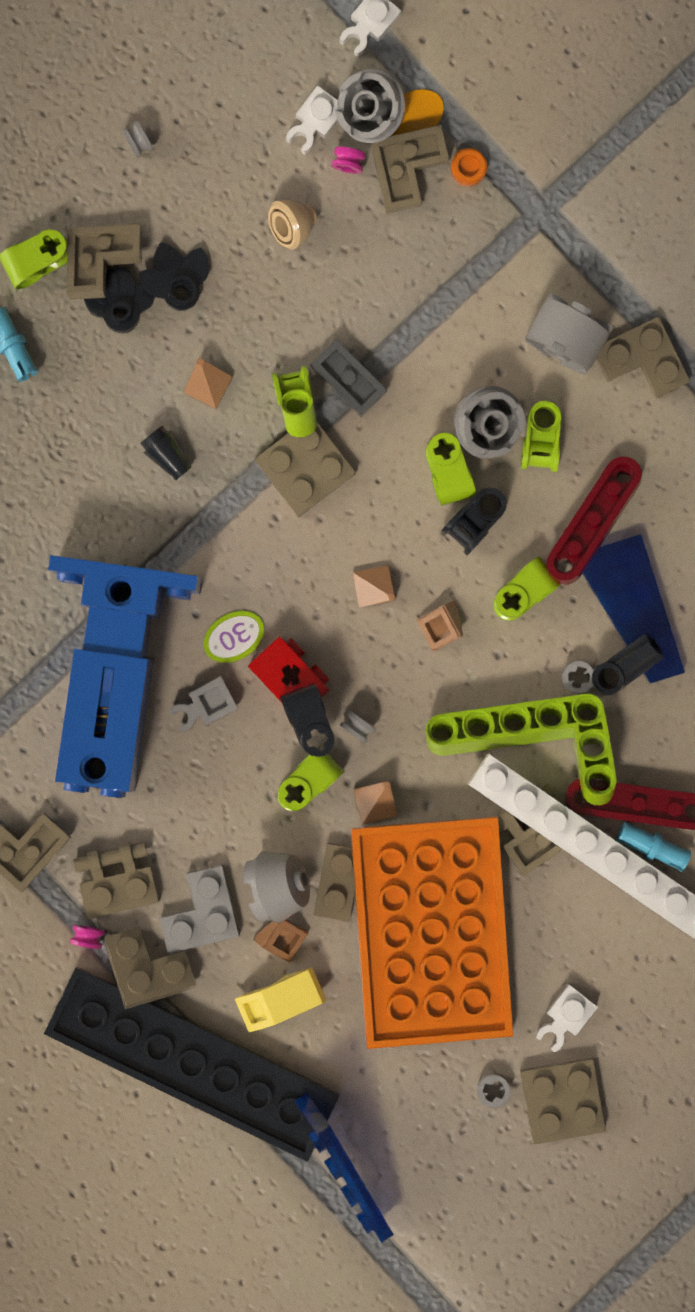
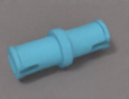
M2 307L0 308L1 355H6L17 381L23 382L30 379L28 374L31 373L34 377L39 371L25 347L27 341L24 335L18 333L8 314L7 308Z
M627 821L622 823L616 835L615 841L643 853L645 859L650 861L656 859L678 869L680 872H683L691 857L690 850L664 840L662 834L658 832L651 834L629 824Z

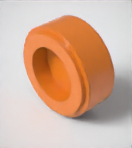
M466 148L455 154L451 163V174L458 184L472 187L484 179L487 171V161L480 151Z

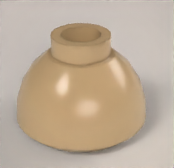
M283 199L273 202L269 208L268 222L271 232L282 246L290 250L296 249L307 240L312 225L317 221L316 213L309 204L302 205L294 200Z

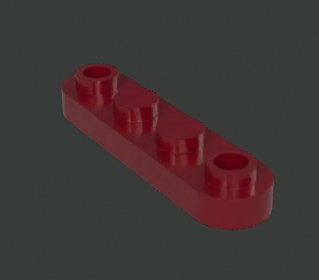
M617 457L607 465L547 558V570L551 578L557 583L568 585L576 582L581 577L638 490L642 480V471L640 465L630 457ZM621 474H626L630 477V480L626 483H621L617 480V477ZM564 562L572 565L571 570L568 572H562L558 567Z
M580 779L572 781L565 791L567 806L577 814L695 830V817L688 818L685 815V808L690 804L695 805V793L616 783L614 795L608 803L593 805L589 802H578L576 795L581 790ZM592 779L589 782L590 786L596 791H604L609 787L606 781Z

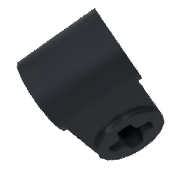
M496 488L481 490L465 508H461L441 532L444 535L449 534L464 548L463 553L468 556L504 514L507 505L505 496ZM492 495L500 501V510L496 514L487 515L481 511L479 503L484 496ZM460 525L462 528H464L472 537H468L458 526Z
M311 683L281 695L280 699L290 725L294 728L302 749L315 757L324 756L329 753L333 748L335 740L316 684ZM313 730L320 734H325V738L321 740L322 746L316 748L313 744H307V740L312 738L311 731Z

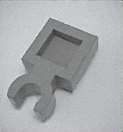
M220 676L188 693L193 701L192 704L175 705L169 712L171 715L179 711L187 713V723L178 728L180 732H185L194 726L196 719L199 717L202 718L207 726L237 710L238 707Z

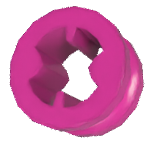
M335 147L334 154L337 155V158L332 160V168L351 174H361L363 172V167L360 163L366 158L364 152L349 147Z
M73 924L72 930L75 931V936L70 938L69 943L86 948L102 949L99 939L105 935V930Z

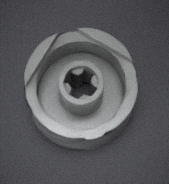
M549 293L529 328L525 340L534 349L548 358L553 356L561 361V365L576 372L587 374L613 328L600 319H591L592 311L576 301H573L568 306L564 299Z

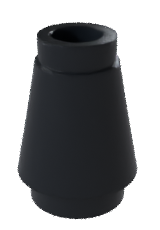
M163 425L140 443L145 449L143 453L166 473L171 475L174 480L180 478L192 467L188 463L172 431H167Z

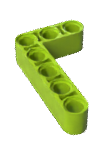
M580 694L444 713L433 716L426 725V744L428 749L438 756L573 738L583 797L593 805H603L608 803L614 795L617 777L605 708L602 701L595 695ZM583 709H590L597 717L594 720L585 721L577 713ZM547 714H554L560 719V723L555 726H548L542 722L541 718ZM511 719H518L524 724V727L518 731H511L505 726V723ZM475 724H482L488 729V732L482 736H475L469 732V728ZM439 729H446L452 734L451 738L446 741H438L432 735ZM594 743L599 745L603 752L600 755L591 756L584 751L583 747ZM601 778L608 783L609 787L604 791H596L590 786L589 782L592 779Z

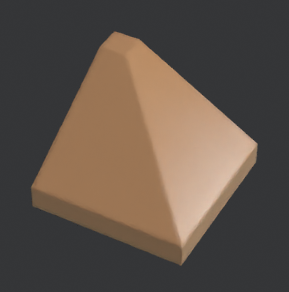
M199 358L184 393L217 409L233 377Z
M388 566L353 572L359 608L395 601Z
M454 600L416 620L433 652L463 636L459 612Z
M389 781L354 789L362 825L397 816Z
M286 919L282 923L272 921L257 933L253 940L265 950L290 963L309 932Z

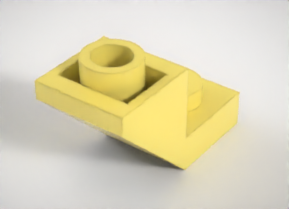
M312 967L285 975L270 986L244 993L235 998L249 1032L276 1025L327 1001Z

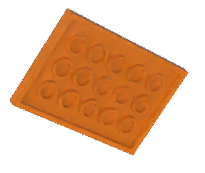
M498 817L350 828L367 1049L513 1037Z

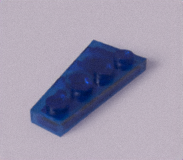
M639 534L601 546L582 575L594 596L597 597L613 627L616 628L625 646H628L647 632L661 647L665 659L643 674L645 679L651 684L685 673L642 535Z
M307 1093L295 1100L294 1102L312 1130L308 1133L310 1140L319 1153L325 1151L328 1159L324 1163L335 1181L341 1178L344 1183L340 1191L351 1208L357 1204L361 1212L355 1216L366 1234L373 1231L381 1243L393 1236V1232L327 1120Z

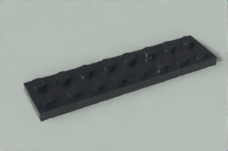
M80 967L75 968L44 1032V1035L306 1162L309 1161L340 1096V1093L152 1002L125 1009L117 985Z

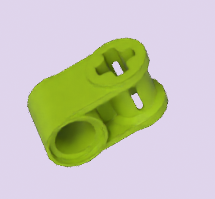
M48 229L0 253V262L15 290L26 288L39 281L43 276L66 265L68 260V241L60 232ZM51 242L57 245L56 250L58 253L54 256L49 253L50 248L48 245Z
M307 365L301 366V370L282 375H278L277 372L271 373L277 402L281 407L287 432L294 437H306L312 434L317 427V417Z
M540 401L527 414L525 437L523 438L520 469L526 470L529 466L550 468L551 472L554 473L558 471L561 412L553 402ZM546 409L553 415L551 427L541 428L536 425L534 414L537 410ZM532 453L547 454L548 456L533 455Z
M449 433L435 435L428 442L425 453L440 506L476 496L474 482L466 465L458 439ZM439 441H442L444 446L452 448V451L447 454L448 460H444L442 455H435L434 450L439 446Z
M537 556L497 593L493 602L494 611L502 620L514 621L536 603L539 604L561 584L551 578L547 570V564L540 556ZM504 595L509 599L514 596L518 598L519 601L516 604L517 611L512 607L508 610L504 609L502 606L506 601Z
M328 753L320 757L309 755L278 788V802L286 810H301L319 793L322 794L345 771ZM287 786L293 789L297 786L302 788L303 791L300 797L303 801L300 804L295 800L291 803L286 801L285 797L288 795V792L285 788Z

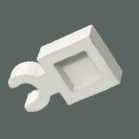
M363 0L351 15V20L357 25L346 28L342 32L340 43L344 45L349 38H357L360 44L355 48L354 55L356 57L361 56L367 48V39L371 36L379 42L401 16L402 11L389 0Z
M317 85L296 113V118L302 124L296 125L288 131L286 142L290 144L296 136H304L307 141L301 148V153L304 155L308 154L314 145V135L318 133L323 138H326L338 122L335 113L338 100Z
M567 984L546 1011L553 1018L552 1022L540 1026L535 1037L541 1040L544 1034L553 1032L556 1035V1041L550 1049L553 1052H557L563 1046L564 1033L568 1030L576 1036L598 1007L570 984Z

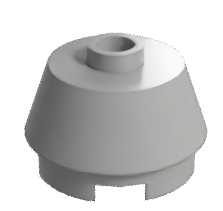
M366 69L359 71L347 78L339 89L340 94L337 109H335L337 120L341 127L357 141L363 143L383 141L397 130L405 117L406 101L402 89L390 74L382 70Z
M498 386L482 387L468 394L459 402L454 414L456 435L460 444L468 453L479 458L500 457L509 453L520 434L524 433L525 414L517 398L508 390Z
M263 851L254 860L245 863L243 883L244 885L251 884L255 902L249 903V907L259 921L270 920L275 923H282L308 904L310 898L309 877L303 863L296 855Z

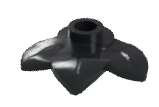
M164 242L159 243L153 257L154 269H146L138 273L140 284L147 294L164 299L172 309L177 311L189 310L197 303L200 294L199 286L208 277L209 265L206 253L200 247L191 251L184 258L182 254ZM178 288H183L187 291L188 296L185 299H179L175 296L174 291Z
M115 265L106 273V298L84 299V302L90 314L103 318L110 330L125 334L135 329L140 321V314L153 305L155 297L147 294L140 283H135L133 275L126 267ZM120 311H127V314L122 318L115 316Z

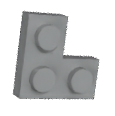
M223 865L187 873L195 909L159 918L168 954L240 936Z

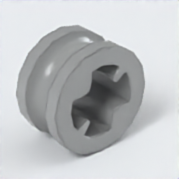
M135 121L131 129L125 127L121 130L135 156L139 158L143 150L150 152L153 150V147L139 122Z
M575 661L568 664L561 675L563 686L574 694L589 691L593 687V668L583 661ZM577 667L585 670L583 675L588 674V681L581 683L579 688L571 685L574 682L573 680L570 682L568 680L569 672H576Z
M350 711L348 713L349 720L342 722L340 726L366 744L368 742L367 735L374 733L376 729Z
M487 1074L478 1082L476 1088L477 1096L487 1107H501L508 1101L510 1086L502 1076ZM495 1080L499 1081L502 1084L499 1089L504 1090L501 1098L494 1096L492 1101L487 1100L485 1096L488 1093L486 1091L483 1092L486 1083L493 1085Z

